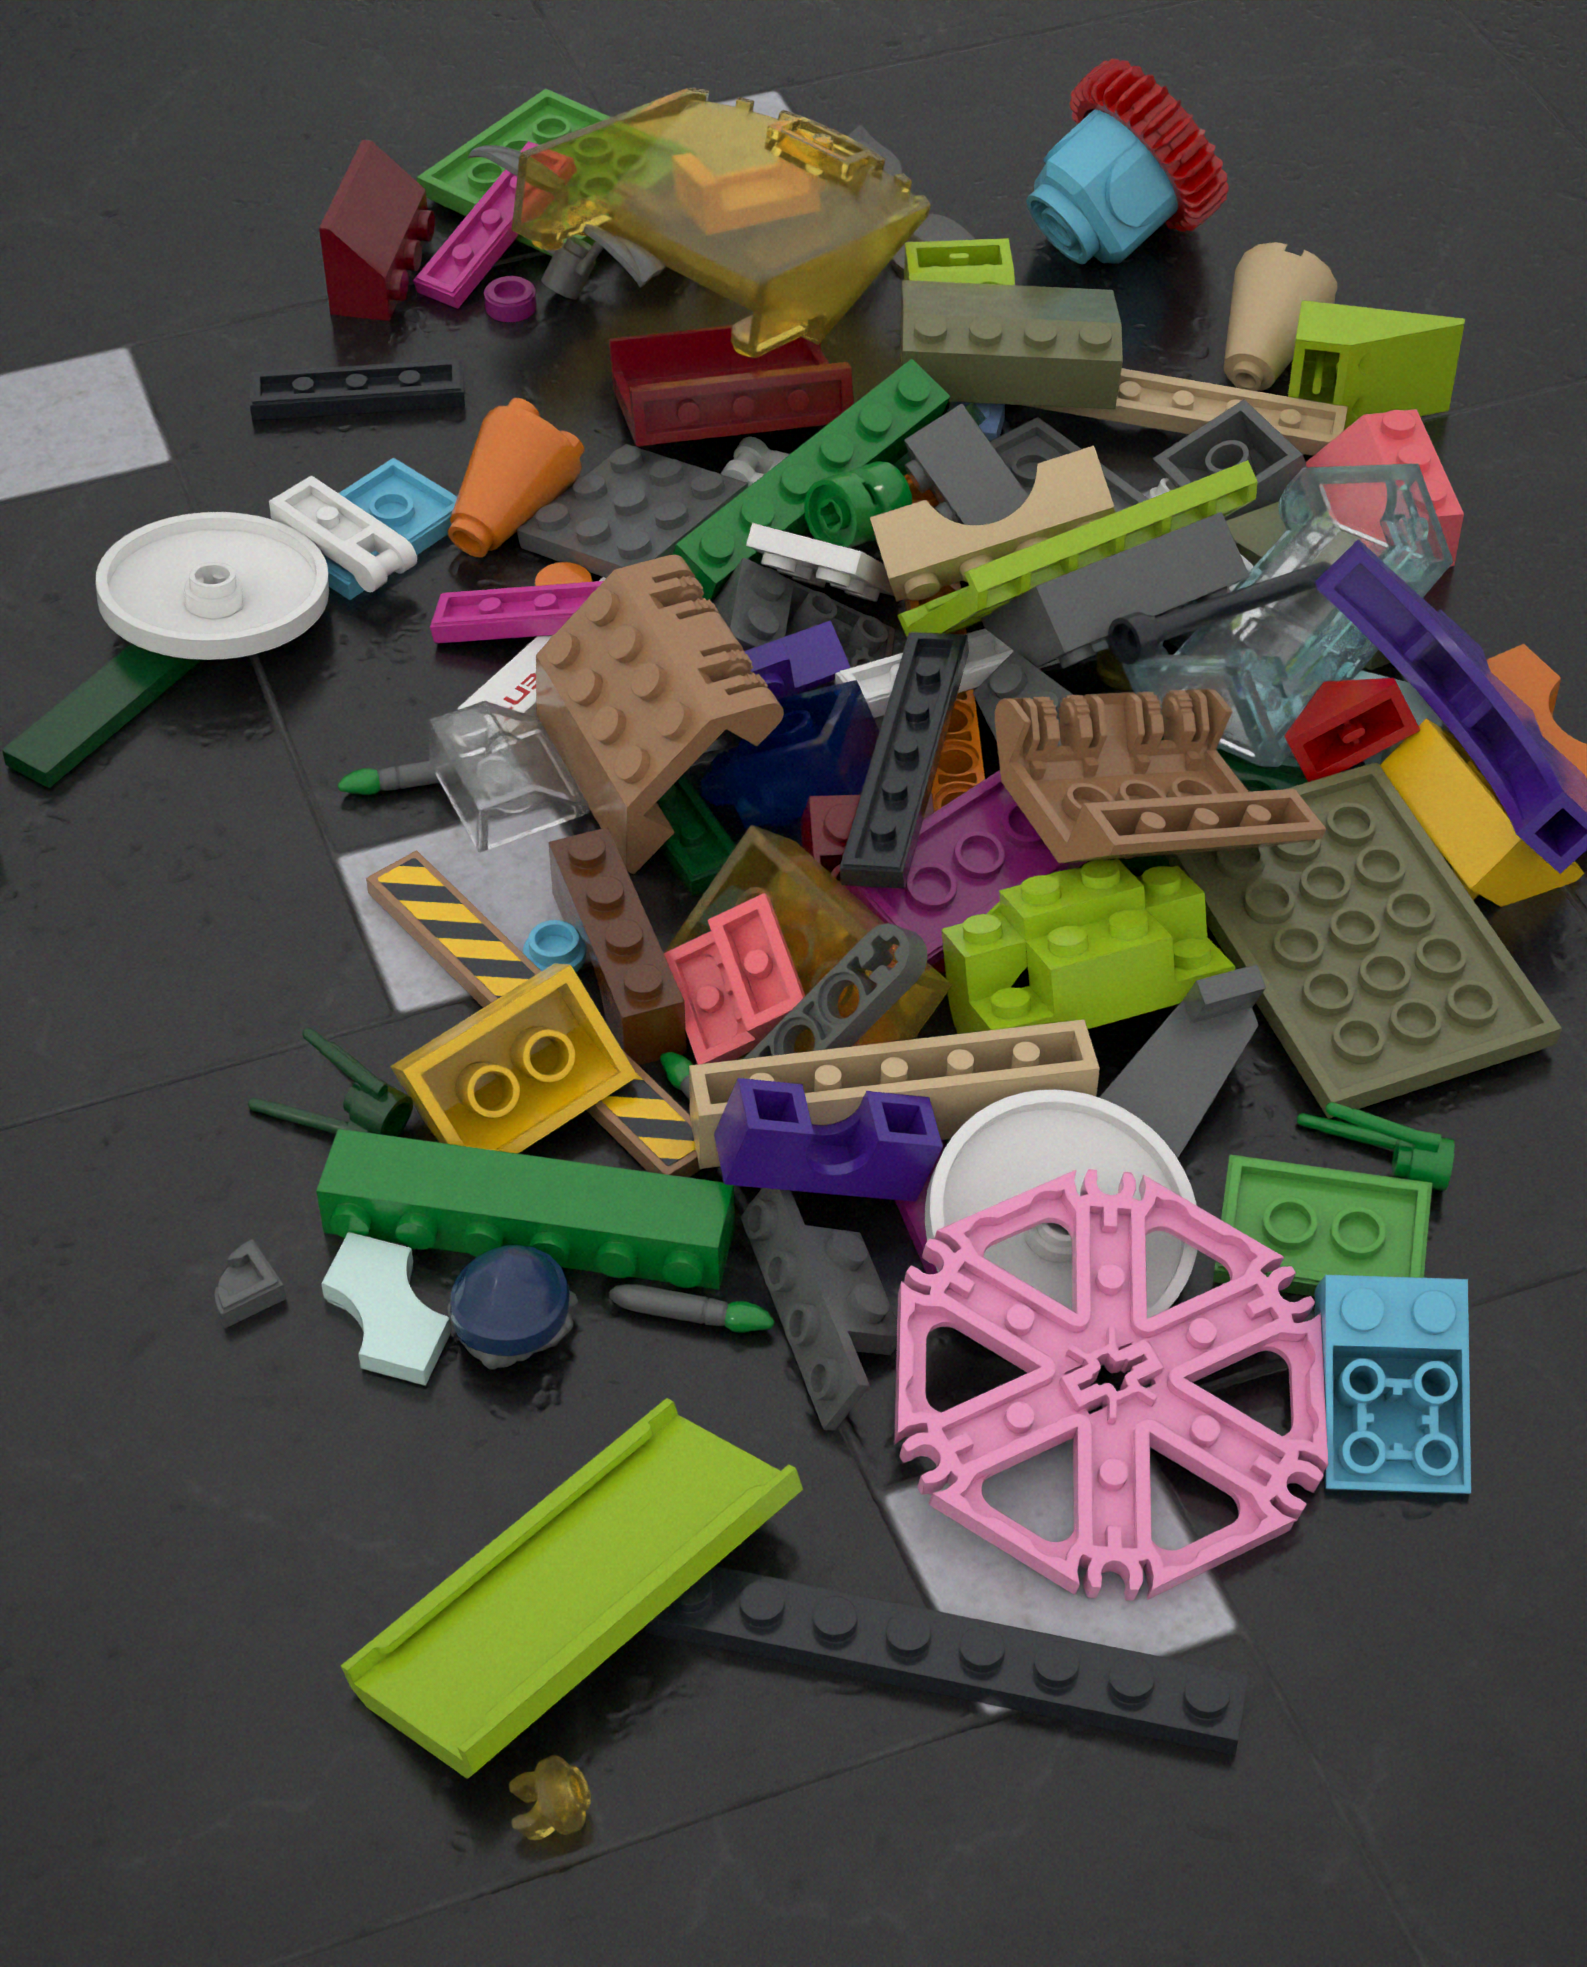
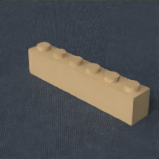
M1084 1019L690 1065V1122L699 1168L720 1167L714 1132L737 1078L803 1084L811 1122L815 1125L834 1124L850 1117L860 1106L866 1091L930 1097L941 1140L951 1139L961 1126L977 1112L992 1103L1012 1095L1036 1090L1056 1089L1096 1096L1100 1068Z

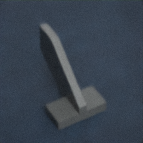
M1257 964L1196 980L1183 1001L1099 1097L1124 1108L1141 1119L1165 1141L1177 1159L1258 1027L1252 1006L1264 992L1266 986Z

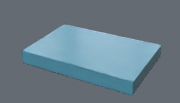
M395 458L390 459L339 492L340 495L406 538L413 546L416 555L448 535V529L452 525L450 518L457 496ZM373 551L371 554L377 556L380 553ZM324 555L328 567L330 588L349 600L364 591L352 573Z

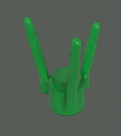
M1330 1102L1326 1105V1112L1331 1116L1346 1120L1352 1124L1301 1113L1297 1116V1123L1301 1126L1394 1150L1392 1176L1432 1183V1190L1444 1192L1447 1190L1452 1173L1455 1149L1454 1140L1451 1138L1441 1137V1134L1415 1130L1335 1102Z

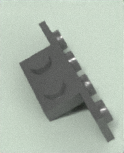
M761 1188L742 1214L741 1220L824 1430L835 1431L870 1387L857 1352L891 1355L897 1347V1319L861 1233L805 1225L791 1190Z

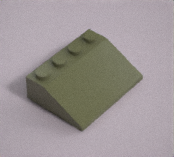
M902 280L900 367L910 359H913L950 395L948 402L1116 409L1123 355L1122 327L1113 290Z

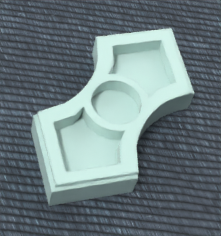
M348 1232L321 1283L324 1298L327 1299V1302L347 1310L360 1324L364 1332L362 1346L359 1351L362 1369L426 1386L452 1332L450 1317L428 1308L412 1291L409 1285L413 1270L411 1248Z

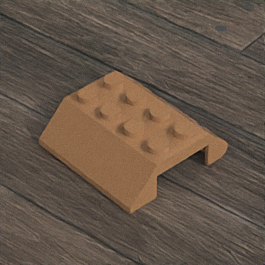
M668 555L615 569L536 654V718L601 829L609 828L627 871L635 874L674 834V830L657 804V801L726 729L758 746L776 728L784 715L782 706L772 691L767 688L768 685L759 674L755 675L754 672H751L753 668L752 661L745 654L743 647L723 617L718 613L719 611L710 599L702 598V595L705 594L703 587L696 580L686 561L679 555Z
M1215 689L1169 690L1168 693H1165L1166 696L1163 697L1162 707H1160V700L1157 699V695L1150 691L1137 692V694L1127 692L1086 694L1085 696L1066 695V698H1063V701L1060 702V708L1058 709L1060 723L1056 718L1058 714L1056 712V705L1054 706L1053 700H1050V697H1033V699L1026 697L1001 699L996 706L995 728L1001 782L1058 863L1271 847L1322 839L1326 831L1325 826L1295 789L1248 792L1216 751L1233 710ZM1061 739V746H1057Z

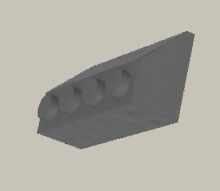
M1222 512L1037 585L1023 595L1014 598L1008 604L995 609L990 615L982 617L981 620L987 631L1037 668L1058 659L1062 669H1065L1096 655L1092 645L1105 640L1109 650L1111 649L1108 640V630L1113 620L1134 612H1142L1157 618L1183 609L1185 606L1195 602L1198 604L1230 593L1229 587L1250 577L1226 520Z

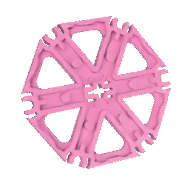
M1088 1169L1079 1196L1074 1181L1076 1170L938 1229L935 1238H929L925 1244L922 1258L934 1264L940 1271L939 1273L926 1274L912 1265L908 1268L904 1283L901 1281L898 1292L894 1445L903 1438L909 1437L903 1443L899 1455L902 1462L905 1463L916 1457L925 1456L932 1459L936 1464V1469L921 1475L917 1486L921 1495L932 1494L928 1505L1073 1595L1076 1594L1080 1585L1077 1570L1078 1566L1087 1569L1083 1578V1588L1088 1598L1097 1597L1102 1584L1101 1574L1104 1572H1114L1124 1580L1125 1600L1134 1601L1142 1585L1144 1571L1149 1587L1148 1600L1290 1531L1294 1522H1297L1307 1504L1300 1498L1293 1496L1289 1492L1287 1484L1296 1483L1314 1493L1328 1466L1321 1313L1312 1320L1303 1322L1315 1304L1313 1298L1309 1296L1298 1302H1288L1280 1296L1279 1290H1284L1290 1286L1296 1274L1292 1266L1280 1267L1284 1259L1282 1255L1149 1177L1143 1175L1140 1182V1201L1133 1198L1136 1191V1180L1132 1172L1123 1173L1119 1183L1118 1194L1108 1195L1100 1191L1097 1186V1170ZM1043 1223H1056L1064 1227L1069 1232L1072 1240V1310L985 1259V1251L992 1245ZM1154 1231H1164L1175 1236L1222 1264L1229 1273L1230 1281L1147 1319L1145 1236ZM1273 1271L1269 1277L1264 1275L1266 1272ZM938 1327L954 1328L1021 1368L1027 1374L942 1413L938 1412L930 1406L925 1394L926 1338L932 1330ZM1260 1351H1271L1280 1355L1287 1363L1289 1369L1290 1432L1284 1436L1277 1434L1193 1382ZM1101 1365H1104L1110 1373H1117L1119 1371L1125 1373L1131 1370L1123 1379L1120 1387L1121 1391H1116L1110 1383L1100 1386L1096 1383L1090 1386L1096 1381ZM1148 1384H1151L1150 1387H1147V1388L1143 1387V1386H1146V1385H1148ZM1100 1406L1103 1407L1102 1409L1096 1412H1093L1091 1414L1088 1413L1089 1411H1092ZM1073 1438L1074 1530L1068 1539L1061 1542L1047 1541L994 1509L985 1501L982 1495V1484L987 1478ZM1150 1447L1230 1495L1238 1507L1237 1520L1181 1549L1165 1550L1158 1547L1151 1539ZM946 1483L950 1485L946 1490L939 1491Z

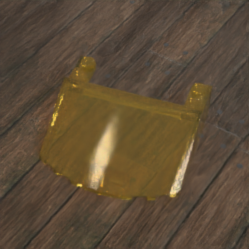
M691 87L521 152L518 164L512 231L532 240L534 246L544 250H558L563 247L565 239L574 235L588 236L583 232L585 224L597 226L614 236H621L638 244L660 259L666 267L753 311V315L733 325L730 339L736 352L754 358L762 356L800 336L819 345L929 216L931 206L925 195L914 196L910 192L912 180L904 173L895 174L893 177L883 170L885 158L834 129L786 110H782L779 113L778 119L753 112L754 101L742 97L737 98L735 107L707 101L709 90Z

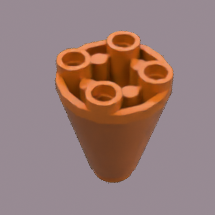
M513 398L507 406H497L490 410L483 419L451 514L450 522L452 525L448 529V536L451 541L463 552L474 557H484L489 550L497 549L517 532L516 529L536 515L540 508L550 504L573 486L574 482L579 478L582 469L580 458L585 451L582 442L575 435L567 431H559L551 423L541 418L538 410L524 399Z

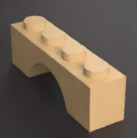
M1091 446L1038 463L1036 479L1030 495L1020 508L1000 521L986 525L956 523L939 514L926 500L870 517L896 601L907 598L910 600H922L935 595L941 587L960 581L968 582L964 574L968 570L1115 513V508L1095 447Z

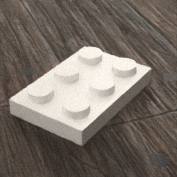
M752 523L746 546L763 554L761 564L775 568L779 573L792 576V579L820 588H824L826 582H828L830 586L844 590V593L873 602H877L879 593L894 596L884 564L867 554Z

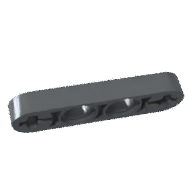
M889 923L873 928L744 1059L794 1053L796 1038L807 1028L812 1030L815 1037L813 1051L851 1047L918 981L924 972L928 959L927 947L923 938L914 931ZM893 944L899 946L894 952L895 958L898 961L894 968L888 966L893 959L889 951ZM867 969L873 971V973L868 976L865 974V971ZM850 984H855L859 991L860 1000L858 1007L852 1015L842 1018L838 1010L839 996L844 988Z

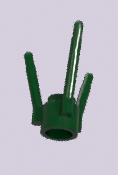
M312 1028L303 1030V1038L355 1081L348 1090L343 1102V1109L349 1113L350 1121L347 1122L258 1098H251L248 1101V1107L253 1111L337 1134L338 1129L397 1137L406 1126L413 1110V1100L410 1096L382 1079L377 1078L348 1052L344 1051L335 1042L327 1041Z

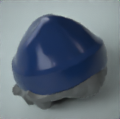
M506 1245L479 1255L462 1270L452 1287L447 1309L451 1324L468 1352L480 1359L488 1369L511 1366L516 1361L528 1359L533 1353L556 1346L572 1329L573 1321L569 1312L578 1303L576 1294L569 1291V1285L561 1266L549 1254L534 1247Z

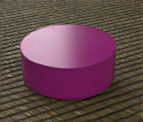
M505 276L497 278L489 283L484 290L486 312L495 320L502 322L521 321L530 317L537 308L535 287L530 281L522 277Z

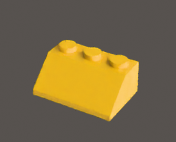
M1427 718L1419 725V732L1407 737L1380 764V767L1438 851L1453 867L1452 871L1472 900L1481 895L1503 907L1574 883L1584 874L1575 861L1560 874L1516 835L1507 812L1467 751L1454 735Z
M558 963L552 964L390 1066L407 1095L412 1098L413 1105L440 1143L516 1154L638 1077L570 964Z

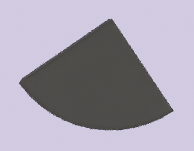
M253 1239L247 1241L231 1253L227 1259L228 1266L223 1271L215 1288L217 1310L224 1329L286 1299L284 1284Z

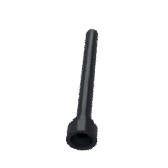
M1321 561L1157 618L1142 612H1134L1113 620L1109 626L1108 640L1110 648L1115 657L1126 665H1132L1152 658L1162 646L1164 640L1316 588L1315 581L1331 564Z

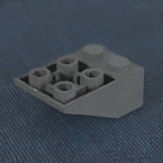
M744 557L712 602L744 651L831 620L851 668L892 655L894 628L882 623L875 617L860 613L831 599L822 592L805 587L780 575L771 568L763 567ZM835 680L778 700L781 705L852 710L835 690Z

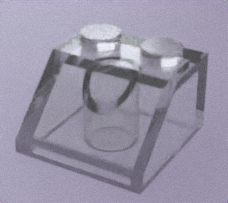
M482 701L429 720L430 764L479 853L589 813V805L538 717L488 701Z

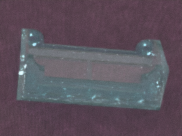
M1419 464L1302 468L1286 486L1279 501V515L1285 525L1286 532L1248 572L1250 577L1240 581L1231 592L1321 561L1332 565L1359 539L1423 598L1453 563V559ZM1317 588L1199 628L1174 655H1169L1166 649L1161 646L1153 657L1132 665L1123 664V667L1134 693L1154 692V695H1157V699L1160 700V707H1162L1163 697L1166 696L1165 693H1168L1169 690L1215 689L1233 710L1217 747L1258 766L1279 767L1292 752L1284 735L1324 681L1353 680L1379 649Z

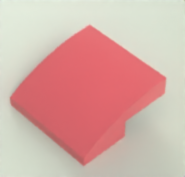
M766 893L708 919L710 932L663 953L685 1001V1030L697 1064L732 1061L750 1052L805 997L772 903Z

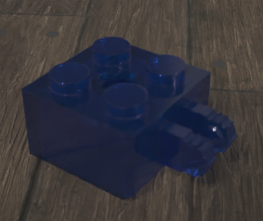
M857 680L777 699L784 712L781 722L758 746L742 738L738 747L730 748L728 752L725 750L722 753L718 752L711 763L712 772H707L700 783L702 785L701 796H704L710 802V805L715 804L717 807L718 805L724 807L726 803L729 805L734 804L745 829L765 824L779 827L794 821L803 815L809 796L859 795L866 780L880 731Z

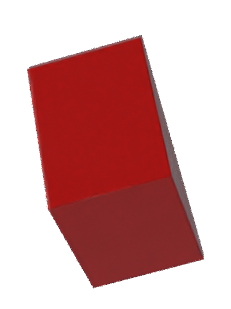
M1394 678L1324 681L1284 737L1307 781L1311 782L1341 773L1419 732L1420 728Z

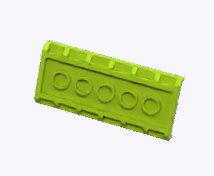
M1247 460L968 570L964 574L969 586L898 615V619L907 637L911 632L951 634L981 622L982 617L990 615L995 609L1008 604L1014 598L1023 595L1037 585L1222 512L1225 518L1256 500L1258 481Z
M666 1398L343 1663L341 1668L349 1686L368 1709L468 1779L799 1494L803 1487L797 1469L788 1464L780 1471L678 1415L674 1401Z

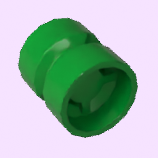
M877 461L849 472L839 473L814 482L807 491L805 498V519L811 534L816 540L852 548L870 540H876L870 517L911 505L912 494L907 480L899 469L888 462Z

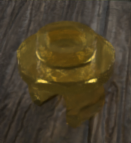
M556 1755L545 1758L538 1762L535 1772L520 1774L509 1783L510 1792L524 1802L529 1803L537 1800L530 1812L512 1819V1828L528 1839H543L554 1830L562 1835H569L581 1830L584 1826L586 1811L590 1808L591 1804L589 1786L583 1773L576 1766H569L563 1758Z

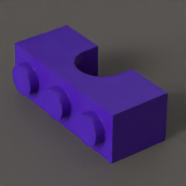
M737 1078L714 1132L725 1185L914 1202L917 1201L943 1147L930 1097L866 1091L860 1106L850 1117L834 1124L815 1125L811 1122L803 1084Z

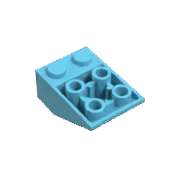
M1325 1275L1315 1288V1317L1321 1313L1328 1466L1324 1472L1325 1490L1471 1494L1468 1279Z

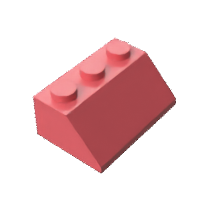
M1417 409L1365 414L1305 462L1317 500L1357 540L1359 539L1392 571L1403 572L1455 565L1464 513Z

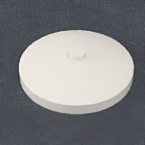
M233 512L185 514L147 524L117 541L102 557L97 568V602L99 611L108 626L119 636L138 647L162 655L186 659L214 660L237 658L281 646L300 636L313 626L322 615L328 602V567L324 555L316 544L307 536L286 524L260 516Z
M1056 1089L1036 1090L1012 1095L990 1104L966 1121L953 1135L945 1147L929 1183L925 1203V1228L927 1241L929 1238L934 1239L938 1229L1076 1170L1074 1181L1079 1196L1088 1169L1097 1170L1098 1188L1108 1195L1118 1194L1119 1183L1123 1173L1132 1172L1136 1180V1191L1133 1198L1141 1201L1139 1185L1143 1175L1195 1205L1196 1200L1187 1175L1175 1154L1165 1141L1137 1116L1116 1104L1093 1095ZM1043 1223L992 1245L985 1251V1259L1072 1310V1240L1069 1232L1064 1227L1056 1223ZM1154 1231L1145 1236L1147 1319L1170 1309L1185 1287L1197 1255V1249L1164 1231Z

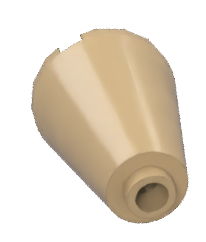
M1274 242L1259 244L1246 251L1242 256L1234 274L1223 366L1226 376L1236 387L1252 391L1266 390L1273 385L1293 360L1302 300L1335 303L1337 281L1330 268L1315 254L1304 250L1302 256L1286 252L1287 244Z

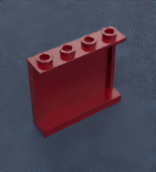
M818 316L609 339L614 393L636 446L827 425L854 404L852 368L848 362L831 364L828 362L821 350Z

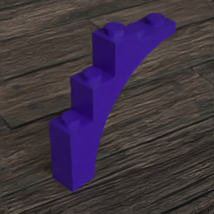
M1358 539L1315 581L1317 590L1342 612L1417 690L1460 742L1491 785L1507 812L1516 835L1561 874L1587 850L1586 776L1542 736L1533 710L1490 671L1482 647L1441 609L1437 612Z

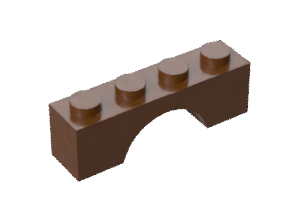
M609 828L548 842L554 899L563 920L573 925L584 940L598 981L606 1024L621 1049L638 1065L658 1061L662 1053L674 1052L679 1055L687 1053L685 1001Z

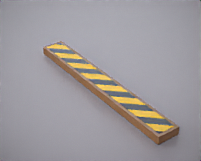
M417 850L366 877L368 893L483 1008L541 972L531 960ZM624 1052L638 1077L586 1111L648 1172L689 1178L701 1170L699 1168L690 1115Z

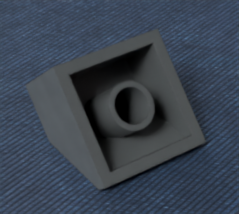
M1245 399L1153 458L1155 466L1177 488L1248 460L1258 481L1256 500L1226 516V521L1306 491L1317 499L1303 454Z

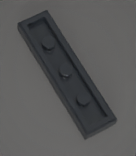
M462 359L250 373V411L252 420L465 407Z

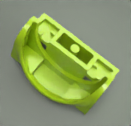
M1101 859L1090 861L1084 864L1082 868L1033 876L1024 880L1021 885L999 890L1000 901L987 914L974 915L967 918L962 924L941 929L948 999L957 1034L1083 1019L1087 1029L1180 1004L1196 980L1235 970V965L1207 937L1205 892L1179 866L1153 867L1146 870L1142 875L1135 877L1119 859ZM1028 966L1029 986L1011 988L1016 979Z

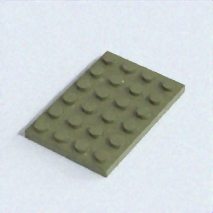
M1377 762L1287 788L1295 789L1325 826L1326 831L1322 839L1232 851L1222 850L1165 855L1171 867L1179 866L1205 892L1206 924L1228 959L1235 965V970L1257 964L1266 989L1258 998L1256 1004L1328 1119L1334 1117L1329 1115L1325 1109L1326 1105L1330 1102H1335L1349 1108L1360 1109L1556 1045L1562 1030L1561 1026Z

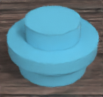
M549 920L535 926L523 947V954L541 971L554 963L570 964L574 971L577 972L585 963L587 955L586 945L577 929L570 923L561 920Z

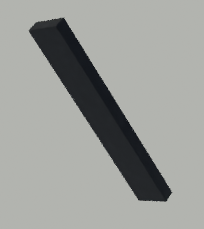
M918 632L908 634L839 868L841 885L905 889L969 654L968 635Z

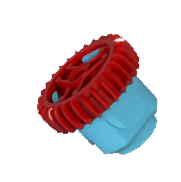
M1110 59L1109 61L1104 60L1099 66L1092 69L1071 92L1070 109L1073 111L1072 119L1078 125L1064 136L1044 157L1043 162L1045 166L1035 180L1034 191L1027 197L1026 203L1033 220L1042 233L1061 253L1072 261L1085 264L1094 256L1102 263L1119 264L1164 223L1169 229H1177L1181 232L1193 231L1199 225H1202L1227 200L1229 185L1226 182L1227 173L1221 169L1223 161L1214 154L1216 146L1207 141L1204 136L1206 130L1200 129L1192 119L1194 115L1188 114L1181 106V100L1176 101L1169 94L1167 86L1161 87L1158 85L1154 76L1145 75L1140 66H1131L1125 60Z

